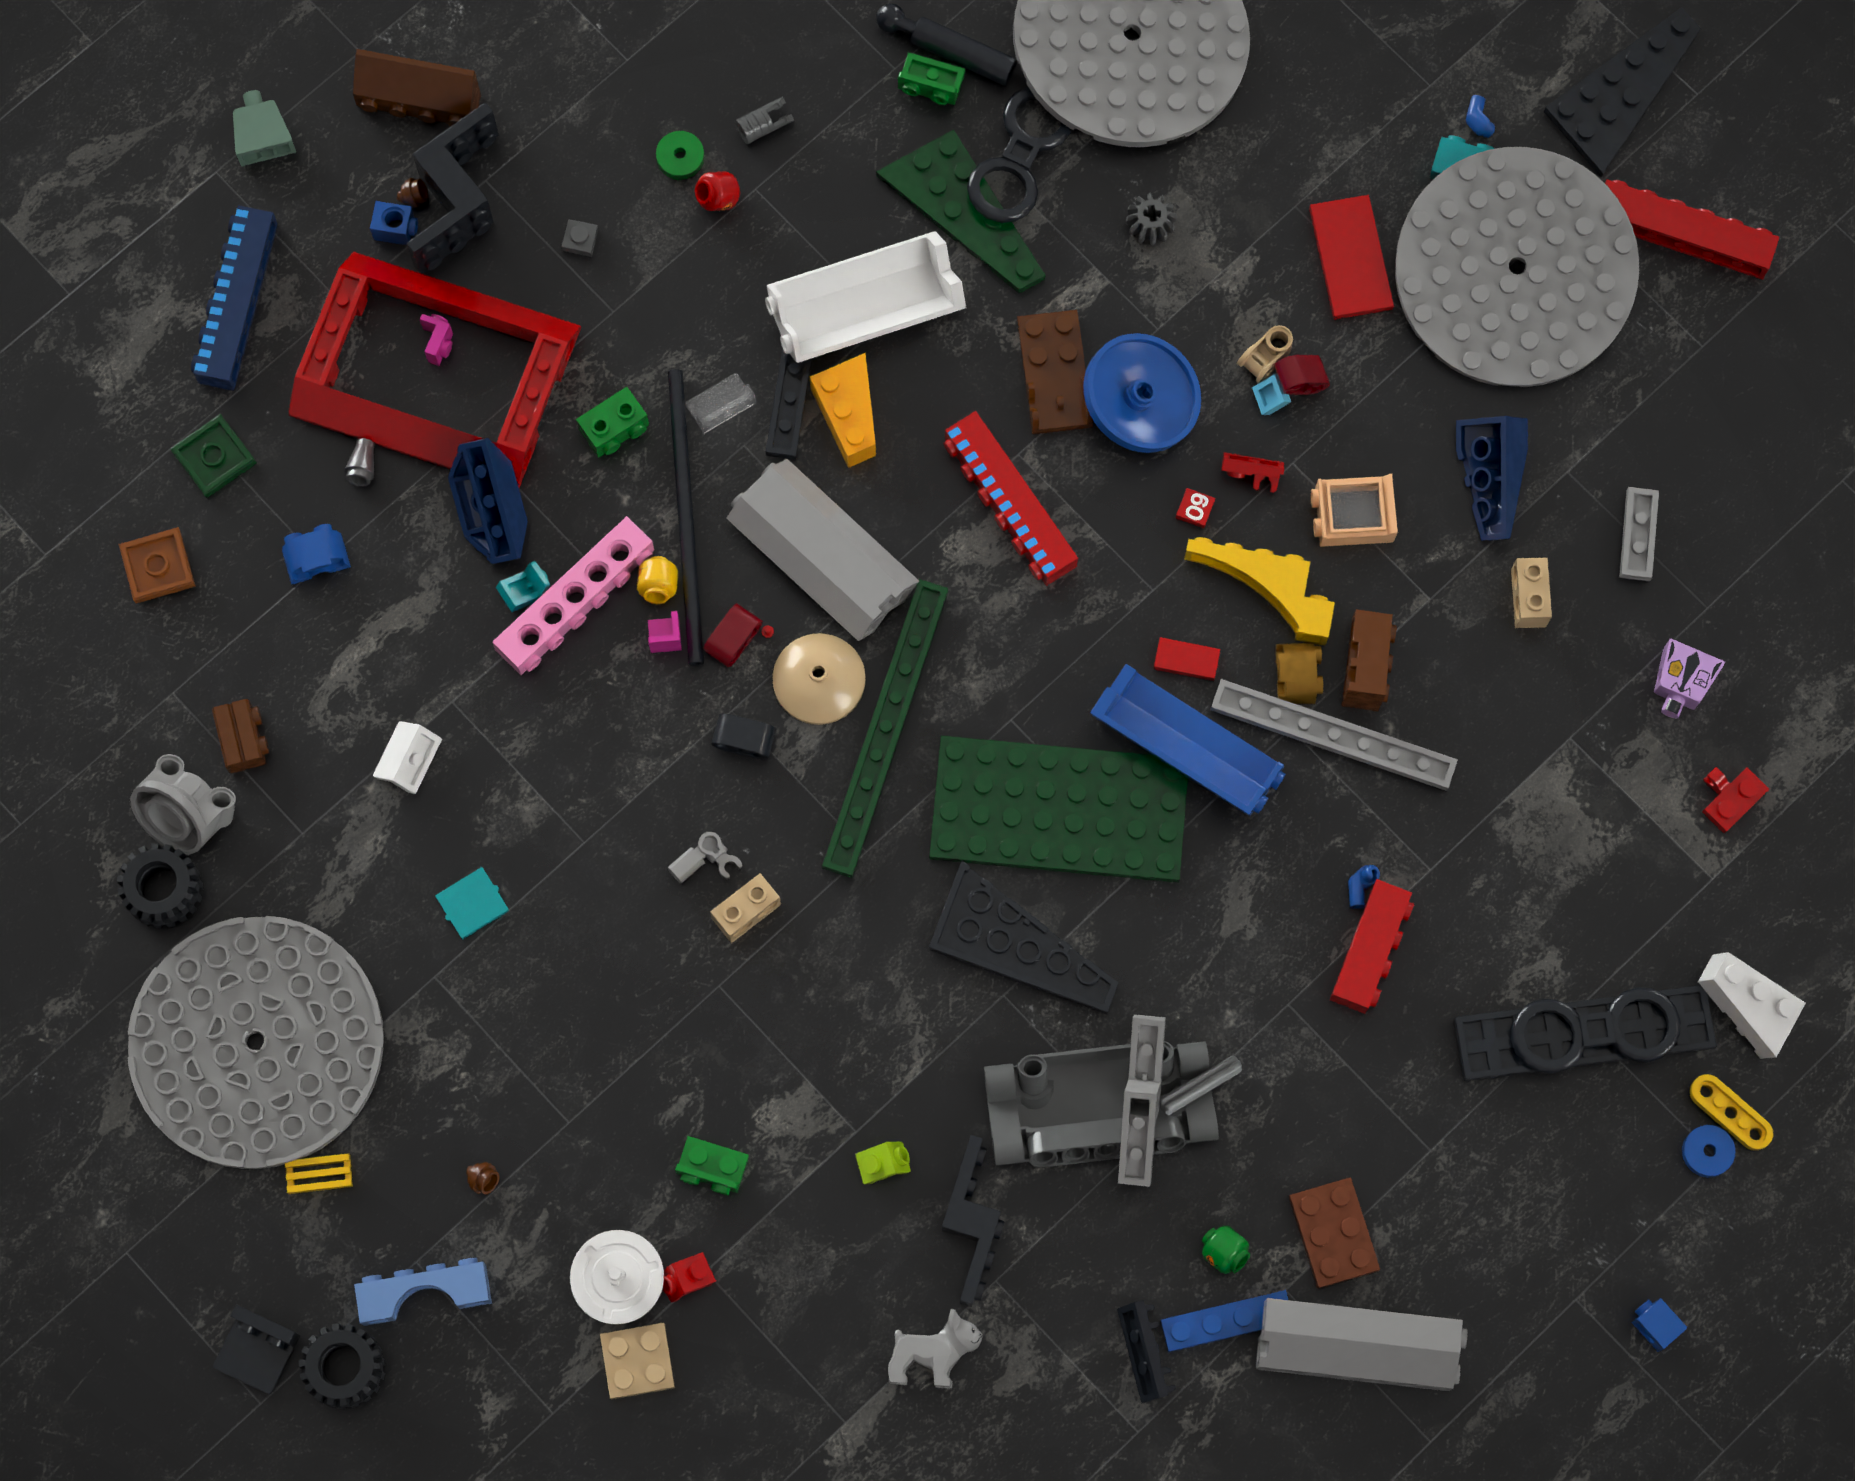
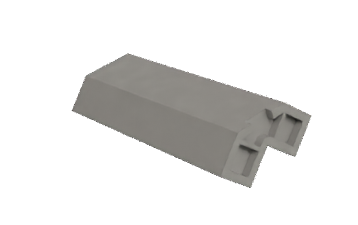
M788 459L777 464L771 463L762 472L761 477L746 492L736 496L731 503L733 509L727 516V519L858 641L874 633L887 613L904 603L919 582L913 574Z
M1267 1298L1264 1301L1262 1332L1258 1337L1256 1370L1450 1391L1454 1388V1384L1459 1383L1460 1365L1458 1362L1461 1348H1466L1467 1329L1462 1328L1463 1320Z

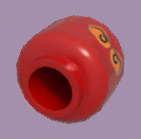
M727 171L704 173L695 186L696 199L702 208L707 211L730 210L739 200L740 187L738 181L733 174Z

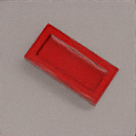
M1160 637L1153 669L1214 681L1221 649Z

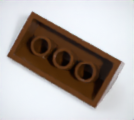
M356 50L353 96L356 105L364 111L376 112L380 110L389 112V114L399 118H404L407 115L417 117L426 123L439 121L453 126L479 106L481 93L474 70L367 50Z

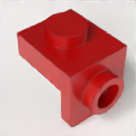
M703 1252L672 1263L665 1268L662 1290L668 1295L670 1302H675L684 1295L708 1287L716 1282Z

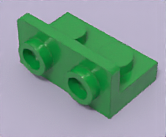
M688 1136L680 1162L677 1164L675 1171L676 1174L681 1175L680 1180L685 1183L698 1186L701 1181L712 1185V1191L729 1195L730 1191L738 1193L749 1155Z

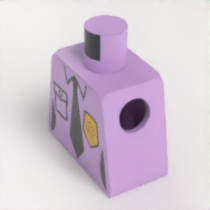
M1670 638L1662 652L1654 689L1655 694L1666 698L1661 712L1668 717L1677 719L1683 706L1695 710L1723 668L1725 661Z

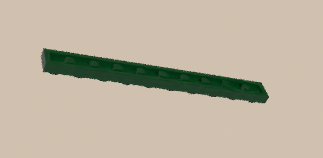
M919 579L822 869L853 877L948 594L947 587Z

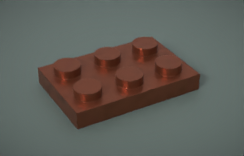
M1351 1177L1289 1195L1317 1289L1380 1271Z

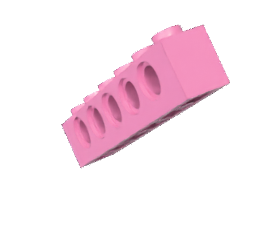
M626 516L492 642L495 651L520 675L526 670L528 672L534 670L542 660L540 657L549 649L551 651L555 650L563 642V636L571 628L575 630L584 623L587 618L585 615L593 607L596 609L601 607L607 601L610 591L616 586L618 588L622 587L630 579V573L638 565L640 566L645 560L653 557V541ZM618 551H625L629 554L623 561L613 559V555ZM595 572L606 574L605 579L601 582H594L590 578ZM578 592L584 595L582 601L578 603L568 601L569 596L573 593ZM557 613L562 616L561 620L556 624L546 622V618L550 614ZM534 634L539 636L538 642L534 645L523 643L528 635Z

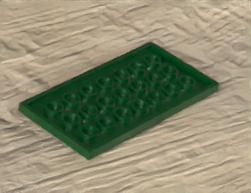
M941 736L929 859L1179 883L1188 777L1154 755Z

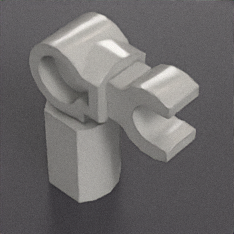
M706 832L699 838L698 846L695 849L690 847L669 865L667 869L681 884L705 864L704 858H707L712 864L716 863L718 865V872L725 880L730 878V875L724 868L725 865L732 863L736 868L741 869L742 863L738 857L726 853L728 849L721 842L719 835L714 832Z

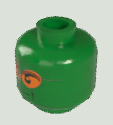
M1222 1226L1217 1230L1211 1228L1202 1239L1204 1244L1202 1250L1203 1258L1223 1274L1237 1273L1250 1258V1253L1248 1252L1249 1242L1229 1226Z

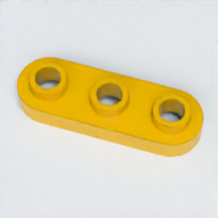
M1705 1074L1692 1082L1690 1086L1692 1101L1744 1147L1757 1151L1770 1144L1773 1138V1129L1770 1123L1717 1077ZM1701 1087H1707L1710 1090V1097L1701 1095ZM1726 1108H1730L1735 1112L1733 1119L1725 1115ZM1750 1130L1758 1131L1760 1136L1758 1140H1753L1750 1137Z

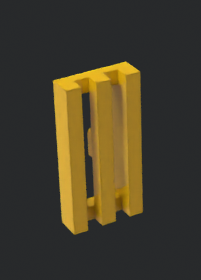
M349 1153L297 1159L285 1163L288 1194L353 1187ZM344 1162V1167L295 1173L293 1169ZM345 1174V1180L295 1185L294 1180Z

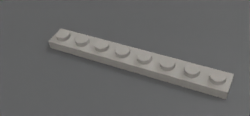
M1223 679L1220 680L1210 709L1211 711L1445 791L1449 788L1458 759Z

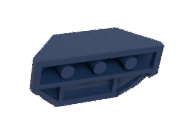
M489 438L459 444L458 453L453 461L448 480L464 537L479 552L484 554L491 564L521 558L528 520L512 462Z

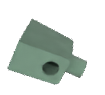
M258 90L244 93L245 107L237 108L233 111L235 152L240 165L245 166L296 153L291 135L275 101L263 102L261 93Z

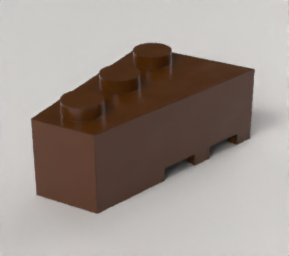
M1355 610L1352 617L1341 706L1379 711L1382 702L1387 703L1390 687L1387 684V674L1391 673L1393 655L1389 654L1390 643L1394 644L1397 625H1392L1393 614Z

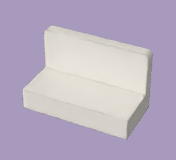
M400 721L373 776L379 780L392 782L408 793L416 794L442 738L419 724Z

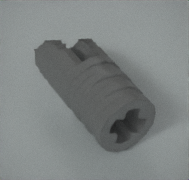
M783 96L735 120L738 132L746 144L795 121L792 114L782 116L778 121L772 123L768 112L783 107V104L786 103Z

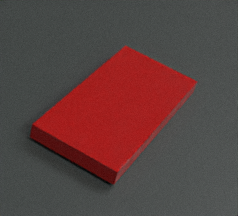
M1369 195L1311 204L1309 210L1333 319L1393 310V299Z

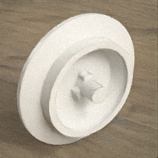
M611 1230L592 1237L579 1249L571 1266L570 1285L576 1302L589 1316L603 1323L625 1324L641 1318L656 1304L663 1289L664 1269L657 1251L645 1238L630 1231Z

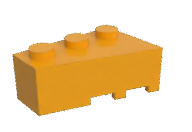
M861 354L810 376V389L847 467L849 468L876 456L866 354Z

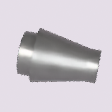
M365 438L356 441V446L344 469L346 481L350 484L367 486L370 484V480L374 478L375 444L373 441Z

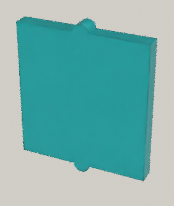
M483 867L435 895L447 914L445 919L452 922L462 940L509 911L498 893L499 887L493 885Z

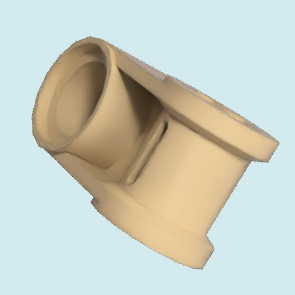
M1285 326L1272 327L1260 340L1243 353L1237 364L1240 367H1246L1256 377L1257 383L1267 379L1275 371V363L1288 357L1293 342L1291 331ZM1277 338L1282 339L1286 346L1276 348L1271 344V341Z

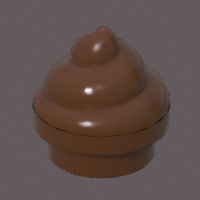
M409 178L401 185L396 199L412 208L422 207L423 203L429 200L427 186L420 178Z
M488 1162L477 1163L467 1167L466 1170L469 1187L477 1194H489L498 1185L500 1175L496 1171L495 1166Z

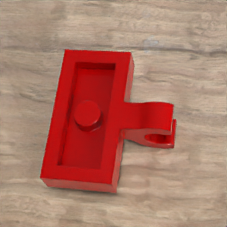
M1715 767L1703 780L1718 796L1702 813L1725 834L1769 788L1748 767L1731 783Z

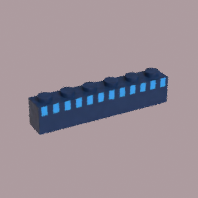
M238 205L236 215H231L228 231L231 234L228 243H224L222 247L221 260L223 264L221 271L217 270L215 273L213 285L216 290L213 299L210 298L207 303L206 315L208 320L206 327L202 326L199 333V344H201L199 354L193 356L191 363V372H193L199 384L233 391L235 389L278 226L273 212Z

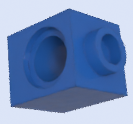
M376 201L370 225L373 239L407 245L411 236H416L418 230V218H415L412 207ZM394 220L403 221L396 228L389 227V224Z
M1661 1298L1654 1303L1649 1299L1635 1311L1638 1317L1631 1322L1657 1352L1665 1349L1687 1329V1326Z

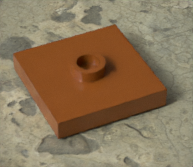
M179 527L119 544L132 597L136 604L196 587Z

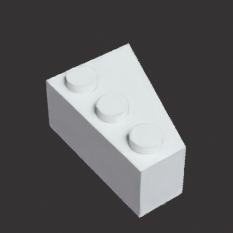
M1729 952L1712 955L1698 981L1720 1010L1726 1012L1735 1023L1736 1029L1741 1036H1745L1756 1049L1754 1052L1760 1059L1777 1057L1806 1004Z

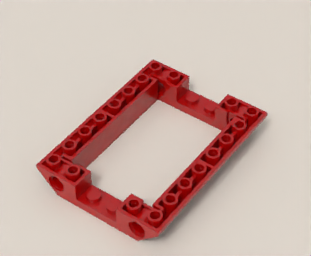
M353 252L338 268L296 372L289 416L357 439H369L376 445L448 469L452 467L458 453L459 444L484 439L330 388V386H334L340 370L336 362L355 315L362 317L368 302L366 296L371 286L374 291L535 343L498 440L493 442L512 462L517 484L520 488L539 439L537 430L555 381L561 382L581 326Z

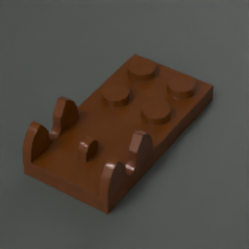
M1077 310L1017 316L1032 434L1093 428L1094 421L1090 416L1084 398L1083 384L1086 368Z

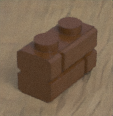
M243 699L231 704L213 707L212 712L224 763L229 773H236L247 768L265 765L264 755L269 754V747L265 735H259L257 725L262 724V718L258 706L253 707L249 699Z

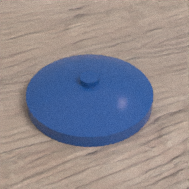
M1147 334L1122 335L1106 343L1096 352L1087 366L1083 384L1087 409L1097 427L1116 444L1137 452H1159L1176 445L1194 427L1201 408V390L1198 378L1185 356L1168 342Z

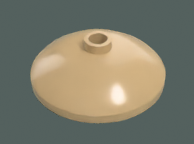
M810 634L794 640L780 653L773 670V688L778 702L792 717L809 724H829L846 717L858 705L865 689V669L860 656L846 641L829 634ZM816 669H822L824 675L817 678L813 675V672Z

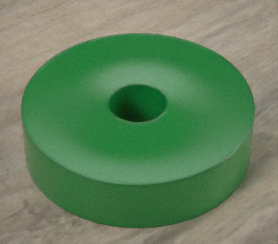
M674 131L665 135L656 148L658 167L663 174L675 180H685L695 176L704 164V149L701 141L695 135L686 131ZM679 152H683L685 154V156L681 159L675 157V155Z

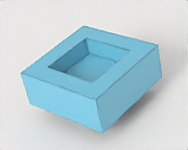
M1273 374L1252 387L1262 415H1270L1291 403L1290 396L1284 394L1277 374Z

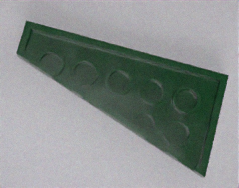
M954 130L876 171V176L881 181L887 182L896 190L898 195L903 199L909 200L920 210L921 214L954 241L960 242L968 249L971 255L975 258L978 257L988 265L994 274L1016 292L1021 293L1045 280L1044 272L1013 223H1000L988 220L978 213L970 202L967 185L970 174L977 166ZM983 178L980 182L982 196L993 207L1003 209L985 178Z

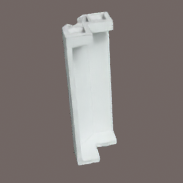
M936 231L767 285L769 297L765 298L768 312L774 316L779 328L783 350L786 354L790 353L797 363L966 308L962 281L951 270L946 242Z

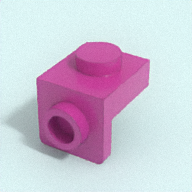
M422 314L420 317L422 328L432 332L425 349L427 361L440 366L443 357L447 358L452 349L453 342L450 340L453 332L450 323L444 317L436 314H431V317Z

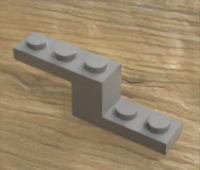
M1135 1014L1133 1016L1129 1078L1124 1091L1118 1184L1147 1187L1151 1185L1155 1124L1160 1108L1166 1017Z

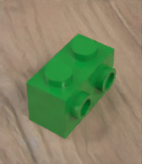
M625 387L576 419L579 431L598 458L604 454L610 455L621 447L622 442L630 437L632 439L639 437L646 431V427L649 426L646 412L628 387Z

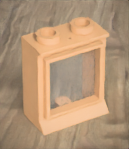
M1392 474L1382 477L1318 479L1315 489H1311L1312 508L1317 507L1318 518L1313 520L1314 536L1320 538V547L1394 542L1398 529Z

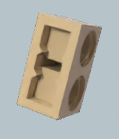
M1517 558L1511 568L1515 628L1546 627L1552 618L1548 558Z
M759 873L710 912L712 920L727 939L733 943L778 908L781 902L779 895L762 874Z

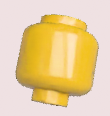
M654 556L641 563L637 578L639 594L646 601L653 604H662L672 598L677 590L678 569L676 565L662 556Z

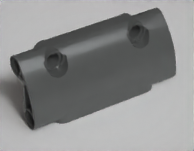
M1164 1041L1160 1098L1209 1069L1206 1041L1177 1044L1176 1047ZM1131 1044L1038 1055L1031 1054L1023 1057L1016 1066H1013V1064L985 1066V1087L995 1165L1030 1162L1035 1167H1051L1120 1159L1124 1091L1129 1078ZM1212 1091L1207 1092L1171 1115H1165L1161 1108H1159L1155 1124L1153 1155L1176 1152L1187 1143L1219 1139Z

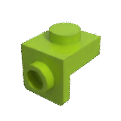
M885 1142L855 1154L864 1184H872L896 1174L911 1172L909 1153L902 1142Z

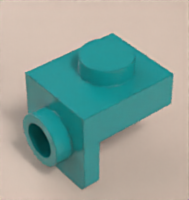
M536 561L528 564L525 571L499 581L496 589L511 612L533 604L549 589L550 583L545 571L540 569Z

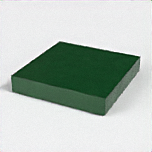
M221 414L170 448L171 452L206 498L257 464L256 460Z

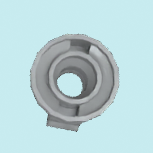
M167 754L157 760L155 769L133 790L130 801L131 809L138 823L149 836L162 846H165V844L172 845L175 850L180 849L185 854L190 855L198 852L220 828L226 827L232 822L236 797L226 787L211 789L199 776L184 771V762L180 757Z

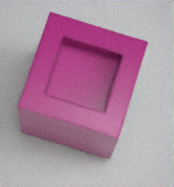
M677 611L671 612L672 618L648 620V641L651 653L682 650Z

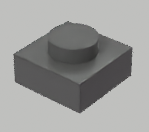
M568 219L561 246L562 251L592 257L599 230L598 225Z

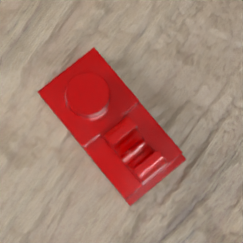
M1224 452L1222 471H1227L1228 476L1235 478H1245V474H1254L1253 488L1256 490L1259 489L1261 480L1267 476L1271 482L1270 492H1276L1280 474H1284V462Z

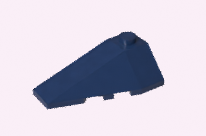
M1499 416L1456 420V452L1459 461H1463L1467 476L1464 477L1466 487H1470L1474 503L1472 509L1481 541L1507 540L1511 537L1528 451L1527 418Z

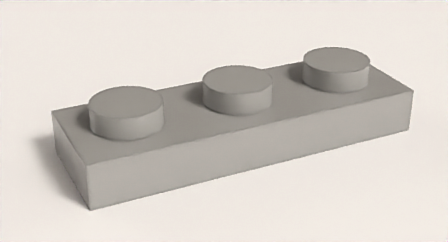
M1628 487L1626 490L1619 578L1651 581L1659 490Z

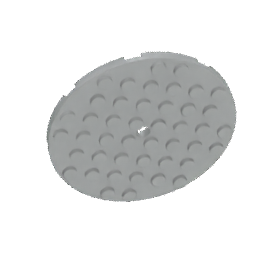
M1018 0L1013 22V45L1017 62L1020 64L1027 80V86L1042 106L1057 120L1072 130L1076 128L1085 134L1093 136V139L1099 142L1126 147H1149L1166 144L1167 141L1184 135L1185 137L1190 136L1213 121L1225 109L1240 85L1247 66L1250 49V31L1247 13L1242 0ZM1132 28L1140 37L1137 40H1129L1125 37L1124 31Z
M1504 147L1476 153L1458 161L1440 173L1425 187L1411 207L1400 232L1396 253L1395 279L1400 303L1416 336L1435 354L1437 359L1458 373L1479 382L1494 386L1532 387L1552 383L1578 372L1609 347L1621 331L1634 304L1639 280V254L1633 227L1624 208L1609 187L1594 173L1570 158L1554 152L1529 147ZM1513 259L1522 261L1525 264L1524 273L1513 274L1509 269V262Z
M274 916L237 917L215 923L190 935L177 944L158 967L152 970L136 998L128 1027V1066L134 1089L144 1110L153 1123L179 1147L196 1157L225 1167L239 1169L277 1167L305 1158L322 1149L347 1129L361 1112L375 1086L381 1067L384 1044L383 1020L377 997L366 974L356 960L331 937L316 928L287 918ZM259 1033L264 1036V1043L259 1050L248 1048L247 1041L252 1034Z

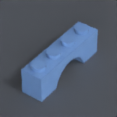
M477 1258L459 1260V1266L446 1268V1265L441 1263L429 1265L426 1267V1272L415 1274L413 1269H406L394 1272L395 1277L382 1279L381 1275L363 1277V1283L354 1284L359 1321L363 1326L396 1321L403 1302L413 1293L423 1289H437L447 1293L459 1309L491 1304L486 1264L478 1262Z

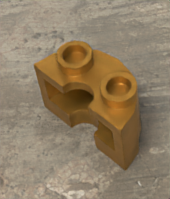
M1314 643L1276 644L1278 698L1294 704H1315L1317 694H1323V676H1317V664L1322 662L1321 646H1314Z

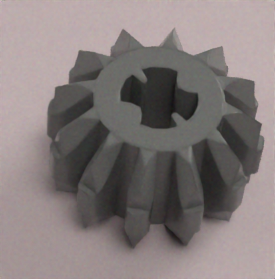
M1150 192L1147 194L1146 201L1138 196L1135 201L1136 205L1130 204L1128 207L1130 215L1126 217V224L1131 226L1129 229L1131 236L1139 234L1138 241L1140 244L1146 238L1150 239L1152 246L1155 245L1156 238L1165 242L1168 236L1167 233L1172 234L1175 231L1173 223L1177 221V214L1172 212L1174 207L1172 202L1163 204L1165 198L1163 195L1154 200ZM1149 217H1153L1155 222H1150Z

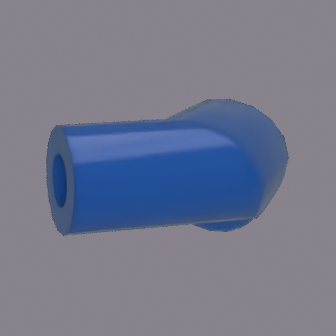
M1479 95L1471 96L1466 123L1478 136L1489 138L1495 132V125L1483 114L1486 99Z
M1365 865L1349 878L1350 908L1361 909L1365 907V891L1380 877V871L1375 865Z

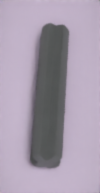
M1236 1056L1228 1057L1160 1098L1159 1106L1165 1115H1171L1242 1071L1241 1062Z

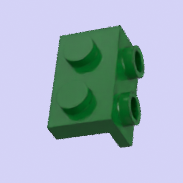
M908 52L903 70L898 75V89L910 96L921 95L928 97L937 104L946 105L948 103L955 105L965 76V68Z

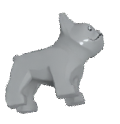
M955 1309L950 1310L948 1322L938 1334L930 1336L903 1334L901 1330H896L893 1357L888 1364L889 1383L907 1385L908 1377L905 1372L916 1362L933 1370L934 1386L936 1388L952 1389V1381L949 1378L950 1371L962 1355L972 1352L979 1347L983 1336L981 1330L977 1329L971 1322L961 1319Z

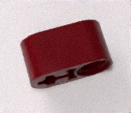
M1292 355L1277 361L1274 365L1286 395L1315 394L1330 386L1319 355Z
M736 603L710 635L703 647V651L730 668L755 637L763 621Z

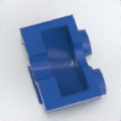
M331 524L319 525L313 529L314 532L303 535L301 533H292L284 537L285 545L282 547V553L291 585L312 579L313 576L319 573H333L351 567L342 535L337 530H333Z

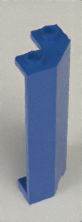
M1125 664L1112 686L1105 689L1090 712L1093 717L1249 817L1254 811L1258 814L1269 799L1265 795L1271 787L1276 790L1286 775L1282 772L1284 764L1270 758L1137 673L1134 668Z

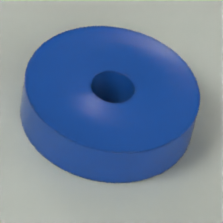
M1703 1125L1687 1135L1682 1146V1156L1686 1166L1696 1175L1707 1178L1716 1177L1724 1173L1732 1165L1735 1159V1145L1731 1136L1722 1128L1714 1125ZM1705 1146H1710L1713 1149L1714 1154L1712 1157L1705 1155Z

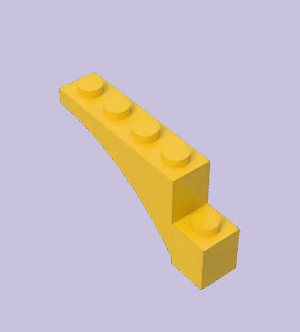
M1197 537L1195 540L1188 539L1184 560L1210 566L1242 581L1262 595L1278 610L1295 632V640L1326 645L1329 638L1335 602L1328 601V598L1321 595H1311L1310 598L1304 597L1310 561H1305L1303 557L1294 554H1288L1285 557L1273 555V552L1267 549L1246 550L1243 549V546L1235 543H1226L1225 546L1214 544L1212 540L1203 537Z

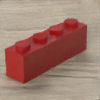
M1376 879L1330 997L1331 1001L1364 1014L1369 1009V1006L1376 1007L1382 991L1377 988L1380 977L1387 978L1393 962L1387 959L1391 948L1397 950L1403 936V932L1398 930L1402 919L1408 921L1414 907V903L1409 902L1412 892Z

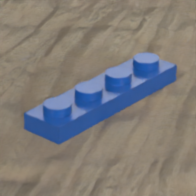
M1286 1290L1160 1320L1168 1353L1261 1331L1264 1301L1267 1298L1288 1300Z

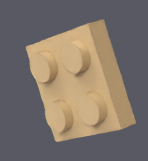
M664 1323L600 1334L611 1400L675 1388Z

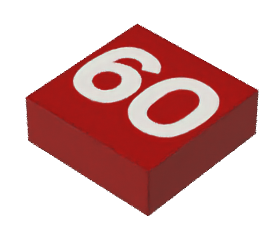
M1186 488L1176 514V519L1205 528L1215 498Z

